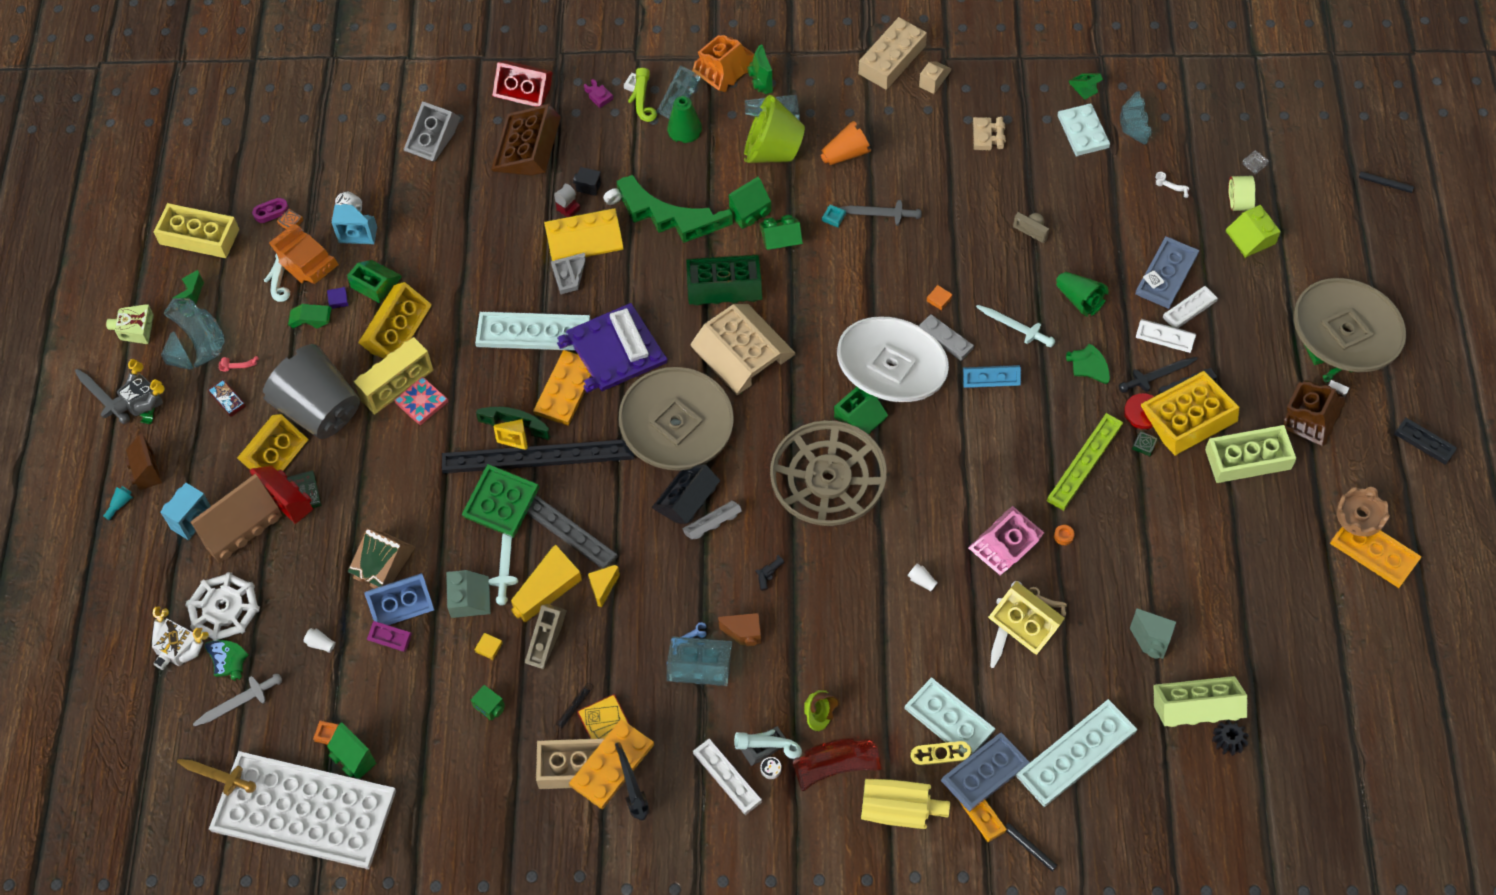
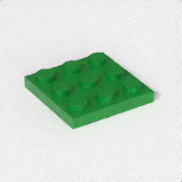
M487 464L462 516L514 538L540 486Z

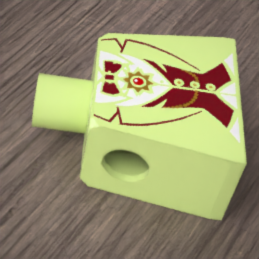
M149 305L120 308L117 319H107V329L115 330L120 340L148 344L154 314Z

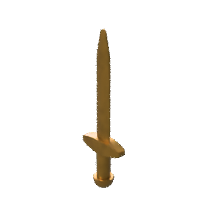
M177 760V763L189 771L225 783L223 793L226 796H229L236 786L245 789L247 793H253L256 790L255 782L240 779L243 771L241 766H237L229 774L193 760Z

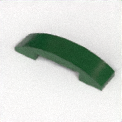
M486 407L476 411L478 422L494 426L499 420L510 422L522 419L524 427L530 428L531 436L550 440L551 438L549 428L541 420L524 411L508 407Z

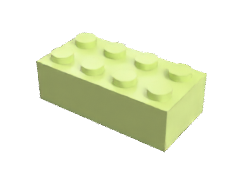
M1284 425L1210 438L1205 449L1216 483L1291 470L1296 460Z
M1235 676L1154 685V708L1164 726L1175 727L1180 724L1195 725L1200 722L1215 723L1219 720L1228 719L1239 720L1240 718H1247V694Z

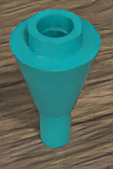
M123 486L120 489L116 487L110 507L103 517L110 520L117 510L133 498L130 496L132 492Z

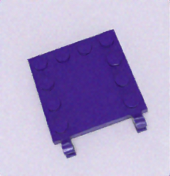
M632 303L566 330V335L557 337L559 341L557 345L560 349H564L571 344L573 345L591 374L592 378L584 380L586 385L583 387L587 393L598 387L602 392L667 363L666 356ZM628 309L649 353L648 357L630 362L610 319L611 313Z

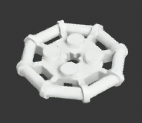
M232 572L200 581L201 584L190 600L186 601L185 605L188 608L192 631L195 628H203L201 633L208 632L209 637L213 641L239 633L243 634L254 615L260 609L255 596V585L252 582H247L232 575ZM224 583L222 586H220L221 588L219 589L210 588L212 586ZM233 583L241 588L236 590L231 588L230 584ZM207 590L208 592L206 593L202 601H199L204 592ZM247 593L249 604H244L241 596ZM226 602V607L220 610L218 605ZM196 608H202L203 615L198 618ZM243 610L247 611V613L239 623L237 621L238 617L240 616ZM207 621L214 624V630L203 624ZM232 623L235 625L234 627L220 631L221 626H229Z

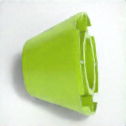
M768 95L760 106L762 111L759 116H755L746 141L744 154L747 155V159L744 158V161L747 163L791 162L796 156L803 139L805 126L775 96Z

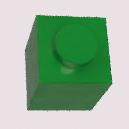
M485 685L471 699L473 707L491 721L495 717H499L504 711L505 704L503 699Z

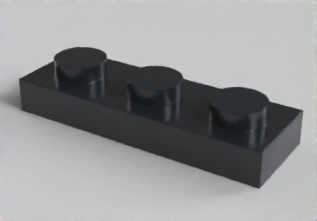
M1406 417L1395 432L1396 436L1445 465L1457 449V447Z

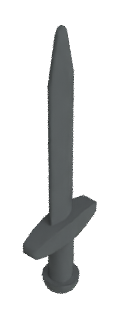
M901 200L897 201L895 208L838 207L846 210L848 214L895 217L896 226H899L902 217H916V219L922 217L920 209H902Z
M75 369L80 381L106 406L101 416L106 418L114 413L119 418L120 423H128L130 416L124 412L118 415L113 408L114 404L121 401L120 398L117 397L112 400L87 374Z

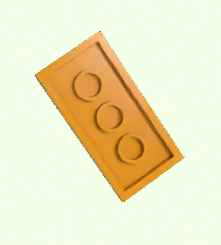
M563 350L533 410L535 415L569 426L586 391L583 387L586 385L584 380L592 378L578 354Z
M1341 527L1330 542L1331 545L1400 588L1422 557L1382 531L1372 536L1364 537L1354 535Z
M622 719L619 720L569 782L570 787L602 810L625 782L615 743H621L632 771L635 770L654 746L652 740Z

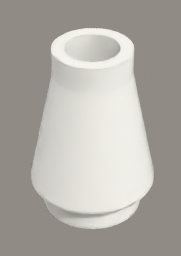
M918 563L908 574V577L911 578L910 581L928 589L930 592L938 583L923 565L920 566Z
M310 628L304 638V643L308 647L324 650L329 653L335 646V642L317 628Z

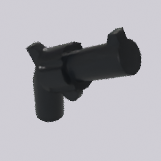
M779 555L776 556V560L769 566L766 565L762 569L755 571L758 574L761 591L768 589L767 580H772L774 571L785 563Z

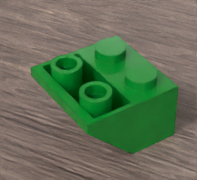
M792 215L781 216V219L778 220L767 218L764 219V222H760L761 233L767 250L803 244L800 222L795 217H792Z
M374 260L358 262L349 272L347 278L352 289L381 303L402 276Z
M855 387L834 406V418L836 420L858 427L868 435L888 417L878 398L861 390L859 387Z

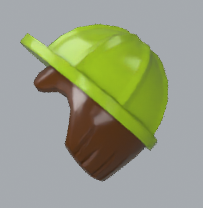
M818 690L809 695L804 703V713L812 730L821 731L825 729L830 720L833 719L834 709L839 705L838 699L823 690Z

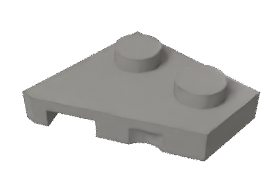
M585 253L551 261L560 295L578 290L586 260Z

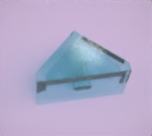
M172 332L161 353L165 364L189 370L193 369L175 332Z

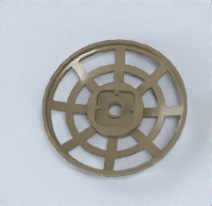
M824 420L803 425L793 430L781 441L773 454L770 478L775 496L789 513L808 523L834 526L855 521L875 506L884 491L887 468L881 449L866 432L848 423ZM831 430L830 441H818L806 445L801 438L802 435L813 431ZM843 431L852 434L866 445L857 452L851 446L837 442L838 433ZM794 441L800 451L794 456L789 467L778 465L782 453ZM829 447L828 454L815 457L811 452L818 448ZM836 448L848 452L852 457L845 461L836 456ZM871 450L879 463L880 477H869L868 467L863 457ZM803 456L810 462L806 471L795 469ZM858 462L862 469L863 477H851L850 467ZM776 472L788 475L792 496L783 499L777 486ZM830 473L834 477L831 480H826L823 478V475ZM794 477L805 479L807 488L798 492L794 484ZM850 485H862L853 499L846 493ZM868 485H879L874 499L865 509L857 504L864 495ZM813 493L821 498L820 506L811 504L804 498ZM840 497L845 502L844 505L838 507H828L829 499ZM799 501L805 507L819 512L818 519L802 515L789 505ZM851 508L856 513L844 519L826 520L827 513L840 512Z

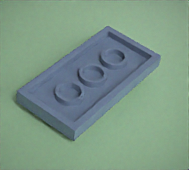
M1165 236L1145 273L1147 275L1155 271L1164 280V283L1156 288H1152L1143 278L1135 295L1169 309L1195 262L1199 250Z
M1001 732L943 776L941 782L970 812L1015 777L1030 762Z

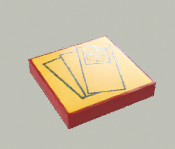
M615 694L577 711L590 739H605L620 719L628 723Z

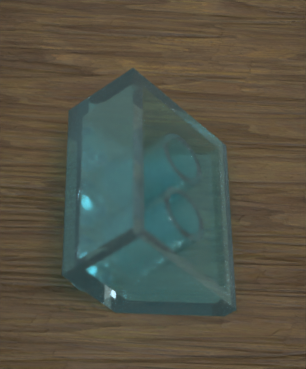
M672 637L667 659V681L728 686L732 641Z

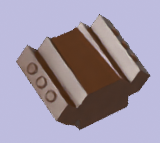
M1305 380L1302 383L1299 382L1287 406L1288 413L1284 420L1285 429L1319 445H1326L1327 437L1331 435L1333 426L1338 417H1340L1341 408L1345 405L1346 396L1337 393L1336 389H1332L1327 385L1320 386L1309 380Z

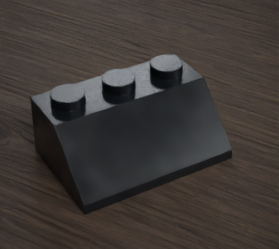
M696 465L692 469L680 470L652 508L675 523L687 524L693 520L697 510L705 504L707 497L716 490L720 480L707 465Z

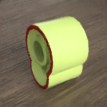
M1253 176L1230 177L1228 195L1232 211H1245L1255 207V181Z

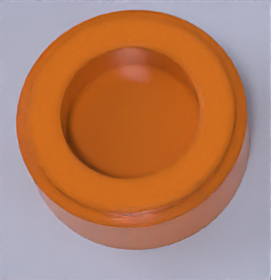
M1068 525L1058 526L1054 533L1055 541L1060 545H1069L1074 539V530Z

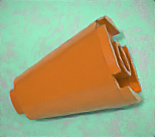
M855 121L850 122L821 150L822 154L820 156L825 164L833 165L871 152V149L867 148L870 145L862 130L855 128V125H857Z

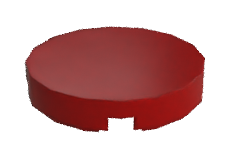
M1140 393L1129 398L1125 405L1124 414L1132 426L1139 429L1153 428L1141 407V404L1153 398V395Z

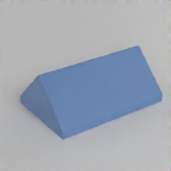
M422 573L364 592L373 620L385 625H391L434 610Z

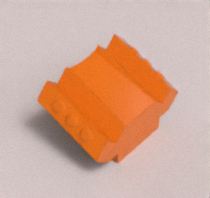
M718 35L698 51L700 58L695 61L692 71L717 90L726 92L728 84L734 86L735 82L742 75L748 73L747 67L750 66V62H753L754 53L745 48L738 40L725 35Z
M296 224L291 225L269 242L278 255V263L301 283L309 281L316 284L339 265L334 257L330 256L309 234L304 233L300 226Z

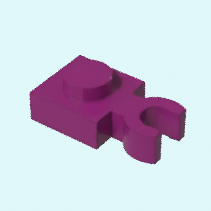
M594 79L591 80V87L584 84L585 92L589 93V98L599 108L613 100V95L603 85L597 87V82Z

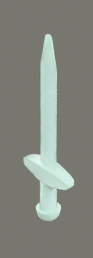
M980 305L976 306L986 315L1026 334L1024 342L1026 344L1034 339L1046 344V347H1053L1055 344L1053 337L1049 338L1039 333L1041 326L1039 323L1029 328L993 309Z
M505 534L502 535L499 576L489 579L490 585L499 586L498 597H496L498 605H505L508 601L506 597L507 586L518 583L516 577L509 576L512 537Z

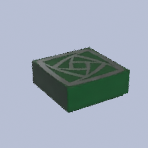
M1140 431L1132 449L1151 456L1158 438Z

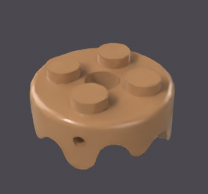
M1374 487L1366 489L1352 488L1345 495H1342L1336 509L1337 518L1341 526L1354 535L1364 537L1372 536L1381 531L1390 516L1388 514L1387 501H1383L1378 497V491ZM1357 511H1364L1367 516L1361 517L1357 514Z

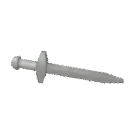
M273 674L272 678L261 684H258L252 676L249 677L250 689L206 712L193 725L198 726L210 722L254 697H257L262 704L266 703L263 691L276 684L280 685L282 683L281 676Z

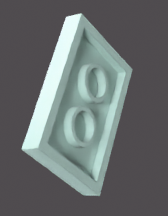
M1092 104L1058 111V118L1076 156L1109 148L1110 142Z

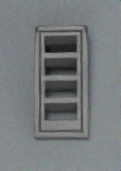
M778 726L771 729L775 730L774 737L785 738ZM762 747L764 751H761L760 748L741 749L750 765L753 766L781 748Z

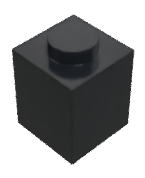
M580 167L578 174L575 173L573 179L576 191L597 196L602 184L601 171Z

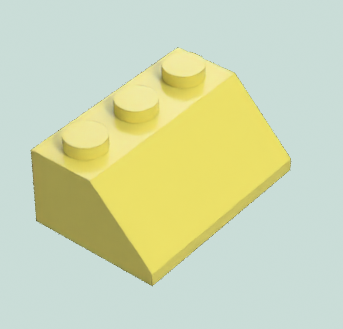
M1017 581L988 617L1036 655L1065 619Z

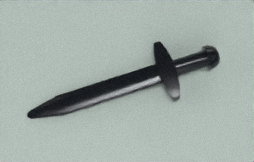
M1198 358L1183 359L1145 375L1134 369L1132 373L1134 380L1120 383L1119 390L1122 393H1126L1129 389L1139 386L1148 392L1150 391L1148 382L1187 367Z

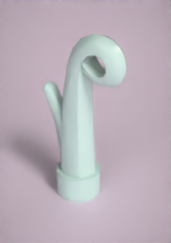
M276 254L275 263L264 279V282L267 283L272 278L271 295L274 300L284 302L289 298L290 290L286 287L280 288L285 268L278 263L279 259Z
M775 730L758 734H747L744 732H736L734 745L736 749L784 748L785 755L791 759L799 758L802 754L801 747L796 742L772 736Z

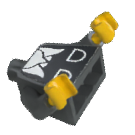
M131 359L128 367L132 369V372H129L124 386L117 391L121 401L113 405L118 415L129 410L134 416H138L163 404L159 395L165 390L162 382L155 379L150 383L141 374H137V372L143 370V364L135 359Z

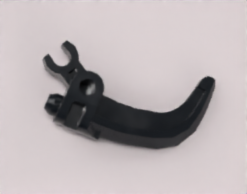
M615 743L629 796L625 797L630 814L634 818L643 821L649 814L646 795L644 791H640L621 743Z

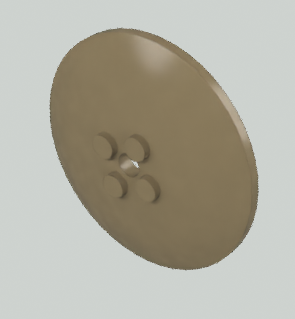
M1345 278L1321 280L1306 288L1295 304L1293 314L1294 325L1301 341L1315 356L1334 367L1353 372L1379 370L1391 364L1404 347L1406 328L1399 310L1383 293L1365 283ZM1343 328H1348L1351 332H1347Z
M668 367L647 373L630 386L620 405L619 428L629 449L644 462L667 470L692 469L696 465H703L709 462L724 449L733 428V410L725 391L709 376L689 368ZM678 419L681 421V424L675 426L671 424V421Z

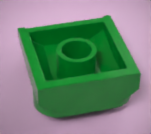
M759 45L754 54L753 62H750L747 70L749 76L753 77L752 84L754 90L757 89L758 92L769 94L773 93L772 69L763 45Z

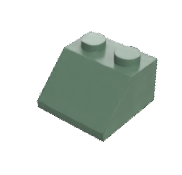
M468 570L446 572L447 608L451 618L491 614L489 576Z
M1136 609L1130 630L1144 653H1147L1152 658L1163 659L1176 622Z

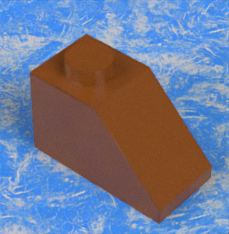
M758 613L718 617L719 629L740 645L755 646L761 643Z

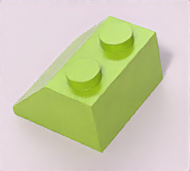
M1261 205L1245 211L1226 228L1227 234L1245 258L1275 245L1281 232Z

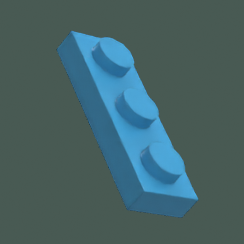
M1020 365L963 368L964 388L1021 385Z

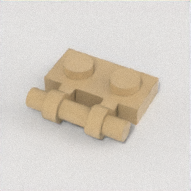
M973 117L974 150H991L992 145H997L998 149L1004 148L1006 137L1004 135L1005 123L1003 122V117H997L996 123H991V118ZM991 132H997V135L992 136Z

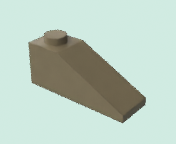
M550 604L541 606L525 659L526 664L541 669L545 668L561 631L567 610Z

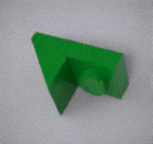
M1082 73L1069 80V84L1083 99H1087L1098 93L1097 83L1103 79L1100 73Z

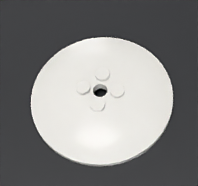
M871 317L857 321L843 332L837 347L838 362L847 378L868 394L889 401L912 402L925 399L942 387L948 374V358L941 344L918 325L898 318Z

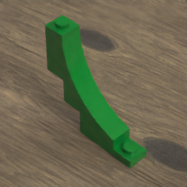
M633 175L616 181L617 189L622 194L621 199L633 223L651 217L658 233L675 227L683 243L733 225V216L730 209L719 211L713 215L710 208L678 207L662 202L650 195L640 186Z

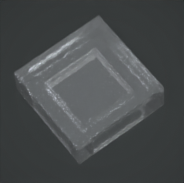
M1255 150L1243 160L1242 164L1257 174L1268 164L1269 160Z

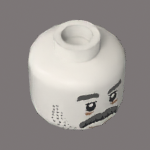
M346 191L337 196L336 205H353L359 212L362 211V200L352 192Z

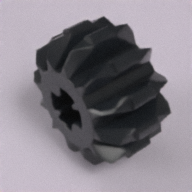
M1229 719L1226 720L1225 724L1220 722L1217 726L1218 728H1215L1213 731L1215 736H1213L1212 742L1217 743L1216 749L1222 748L1223 755L1227 751L1230 752L1231 756L1235 755L1236 752L1242 753L1243 747L1248 745L1246 739L1249 737L1248 733H1244L1245 726L1238 727V721L1231 724Z

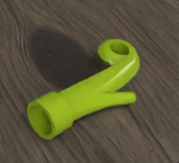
M638 68L636 69L635 88L628 102L632 103L636 98L638 116L643 121L650 122L657 116L654 108H644L650 70Z

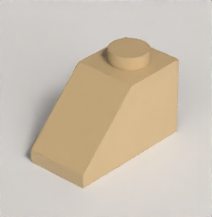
M928 62L920 73L919 87L935 94L951 72V68L939 62Z

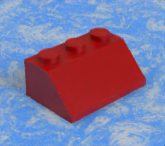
M500 61L497 63L492 96L531 106H542L551 87L553 72L509 61Z
M265 466L249 470L252 476L254 474L258 476L278 508L294 524L298 523L313 510L310 504L311 498L305 492L301 493L294 481L289 482L287 480L288 477L281 469L277 470L273 466Z

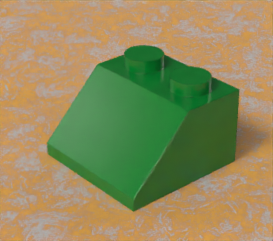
M759 177L729 194V209L732 212L733 219L742 229L753 225L755 221L766 217L771 212V200Z
M341 722L327 745L330 751L329 757L336 764L340 762L344 766L342 770L348 777L354 776L356 779H360L377 763L370 750Z

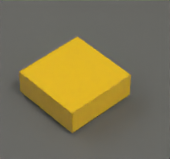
M484 633L475 648V652L493 660L503 644L502 640Z

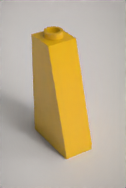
M557 545L552 547L511 600L513 614L518 619L521 617L525 623L540 612L542 605L551 604L582 581L580 571Z

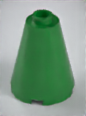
M680 96L674 101L667 125V132L669 137L676 142L677 140L683 141V143L693 142L700 136L702 123L691 100L686 96Z
M1067 271L1059 274L1056 279V285L1060 291L1086 317L1089 314L1095 315L1106 301L1103 298L1105 294L1108 295V287L1104 283Z

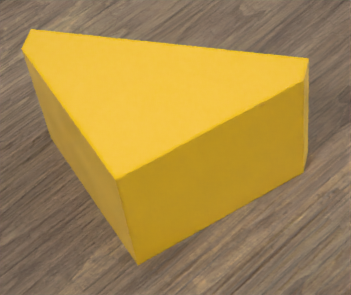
M522 419L493 426L497 443L524 450L528 448Z
M616 565L588 574L597 604L601 608L620 576L619 568Z

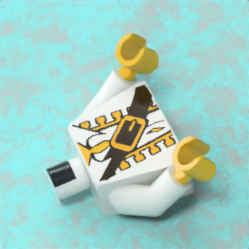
M159 606L153 609V616L157 619L154 621L152 648L159 655L153 664L159 669L164 670L169 662L181 666L183 663L196 658L203 645L202 640L207 639L209 634L208 632H202L201 634L203 628H195L191 632L169 619L164 620L163 618L168 616L169 611L165 608L162 610V614H160L161 608Z

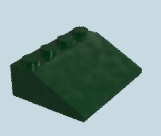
M759 255L686 259L689 305L720 304L721 302L738 303L739 301L755 302L762 300Z

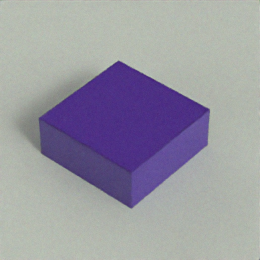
M345 287L327 290L329 307L331 309L348 306Z

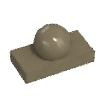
M1018 212L1015 215L1014 228L1042 243H1045L1048 238L1049 228L1044 226L1045 222L1041 214L1032 213L1027 217Z

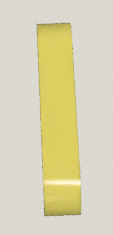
M963 741L921 745L913 748L911 759L918 765L959 762L966 760L972 755V748ZM962 745L963 748L967 749L963 757L959 753L953 754L954 758H951L950 746H953L952 750H959ZM943 747L947 750V756L944 759L936 757L938 748ZM932 748L931 755L933 761H930V756L923 757V761L916 758L919 750H922L923 753H930L929 749Z

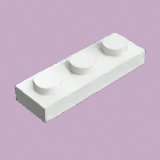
M1141 319L1136 334L1138 339L1191 353L1196 336L1192 332Z

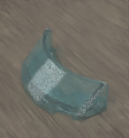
M173 298L164 314L177 323L192 340L196 350L195 368L219 356L224 344V335L217 321L205 309L197 308L194 301L189 298Z

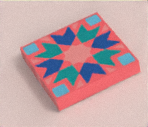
M423 376L394 400L420 426L448 403V399Z

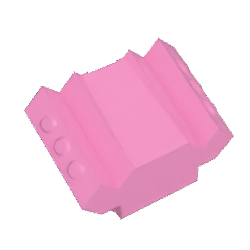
M1012 506L988 530L981 534L969 546V549L1001 575L1022 558L1039 541L1044 532Z

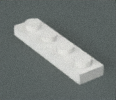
M710 739L693 751L696 758L745 815L762 803L760 797Z

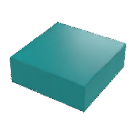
M829 205L822 217V221L839 227L846 215V210Z

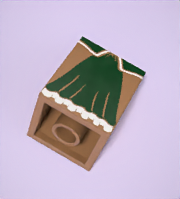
M367 528L348 572L353 574V578L360 582H364V580L370 582L369 586L374 589L393 583L415 547L383 531Z

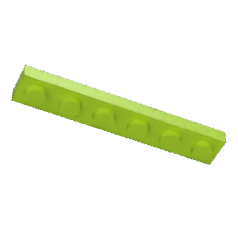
M1107 413L1048 496L1047 502L1063 511L1065 510L1122 427V421Z

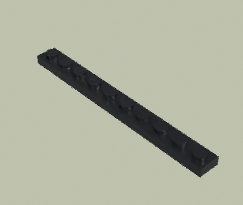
M624 440L532 446L526 450L505 448L442 453V472L445 474L484 471L487 464L499 469L632 460L634 459V453L629 449Z

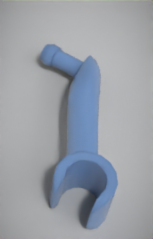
M700 622L696 625L695 630L674 640L670 645L673 649L672 654L677 655V646L695 636L705 637L707 633L699 631V629H705L706 624Z

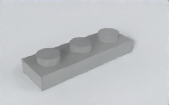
M931 314L919 325L920 328L933 336L945 350L960 361L973 350V344Z
M730 501L682 529L690 539H698L706 531L718 528L721 525L720 523L734 519L742 510L739 504Z

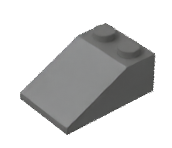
M422 101L403 150L435 162L454 135L461 117L451 111Z

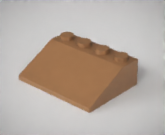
M254 474L193 519L191 524L205 548L220 563L228 559L236 550L244 547L252 538L260 535L268 526L276 523L282 517V514L258 476Z

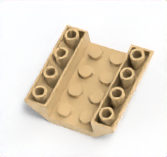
M733 304L705 323L690 344L736 395L752 385L751 378L777 360L780 364H783L795 355V352L749 304Z

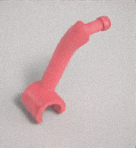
M255 356L254 359L247 362L230 363L229 358L223 357L219 362V369L226 372L233 368H249L255 366L259 358Z

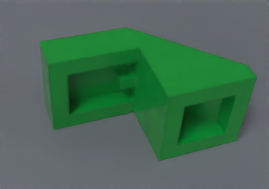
M198 270L182 278L187 290L172 298L180 313L197 304L204 284Z
M301 304L290 310L288 326L295 328L307 323L318 329L329 323L331 307Z

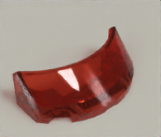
M854 738L834 740L814 746L804 751L805 756L793 760L801 791H806L818 781L836 774L858 770H882L878 748L871 739H864L862 741H854Z

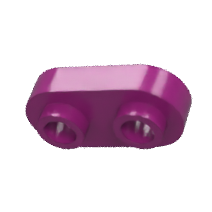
M276 198L254 207L252 214L255 221L265 223L281 217L289 207L285 199Z

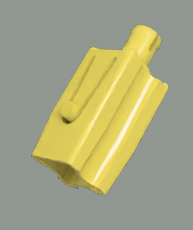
M865 779L861 819L886 825L926 829L925 820L928 819L929 815L949 817L950 801L930 799L928 790L931 789L930 784L886 779Z

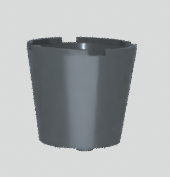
M309 344L297 349L295 356L291 359L286 357L275 368L264 385L263 393L265 396L263 399L317 438L326 439L341 430L351 420L359 407L360 398L324 351L316 344Z

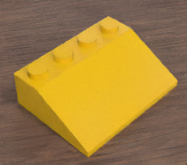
M1205 371L1141 404L1142 409L1160 439L1174 455L1238 422L1239 406Z

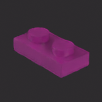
M373 621L367 640L406 652L412 633Z

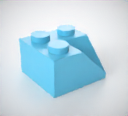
M335 204L332 225L338 242L374 244L377 231L374 216L362 215L353 205Z
M185 483L176 491L174 497L163 506L161 514L171 530L190 540L196 532L191 521L210 508L211 505L204 493Z

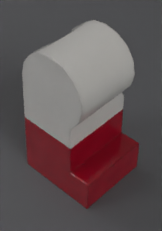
M565 183L563 188L555 193L557 211L568 218L573 217L580 210V205L576 203L575 190Z

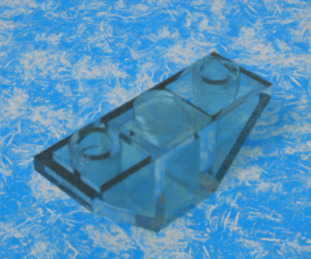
M1137 91L1122 106L1120 122L1122 131L1142 144H1147L1148 138L1151 137V127L1147 125L1148 114L1144 112V98H1141L1140 91Z

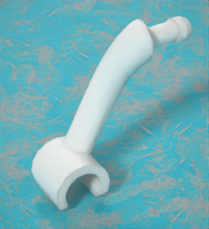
M1163 172L1156 174L1155 178L1157 179L1156 184L1158 186L1165 185L1175 191H1184V197L1188 198V186L1176 185L1166 181V174Z

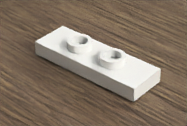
M1204 286L1167 311L1163 318L1173 328L1178 329L1217 302L1218 298Z
M628 309L611 313L610 319L630 362L648 357L649 353Z

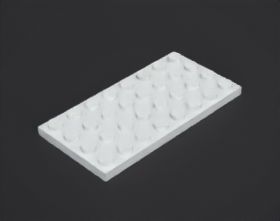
M238 752L231 772L237 766H241L243 771L240 779L255 782L256 790L253 793H247L245 789L236 786L229 796L222 793L209 827L211 832L370 869L396 793L395 788Z

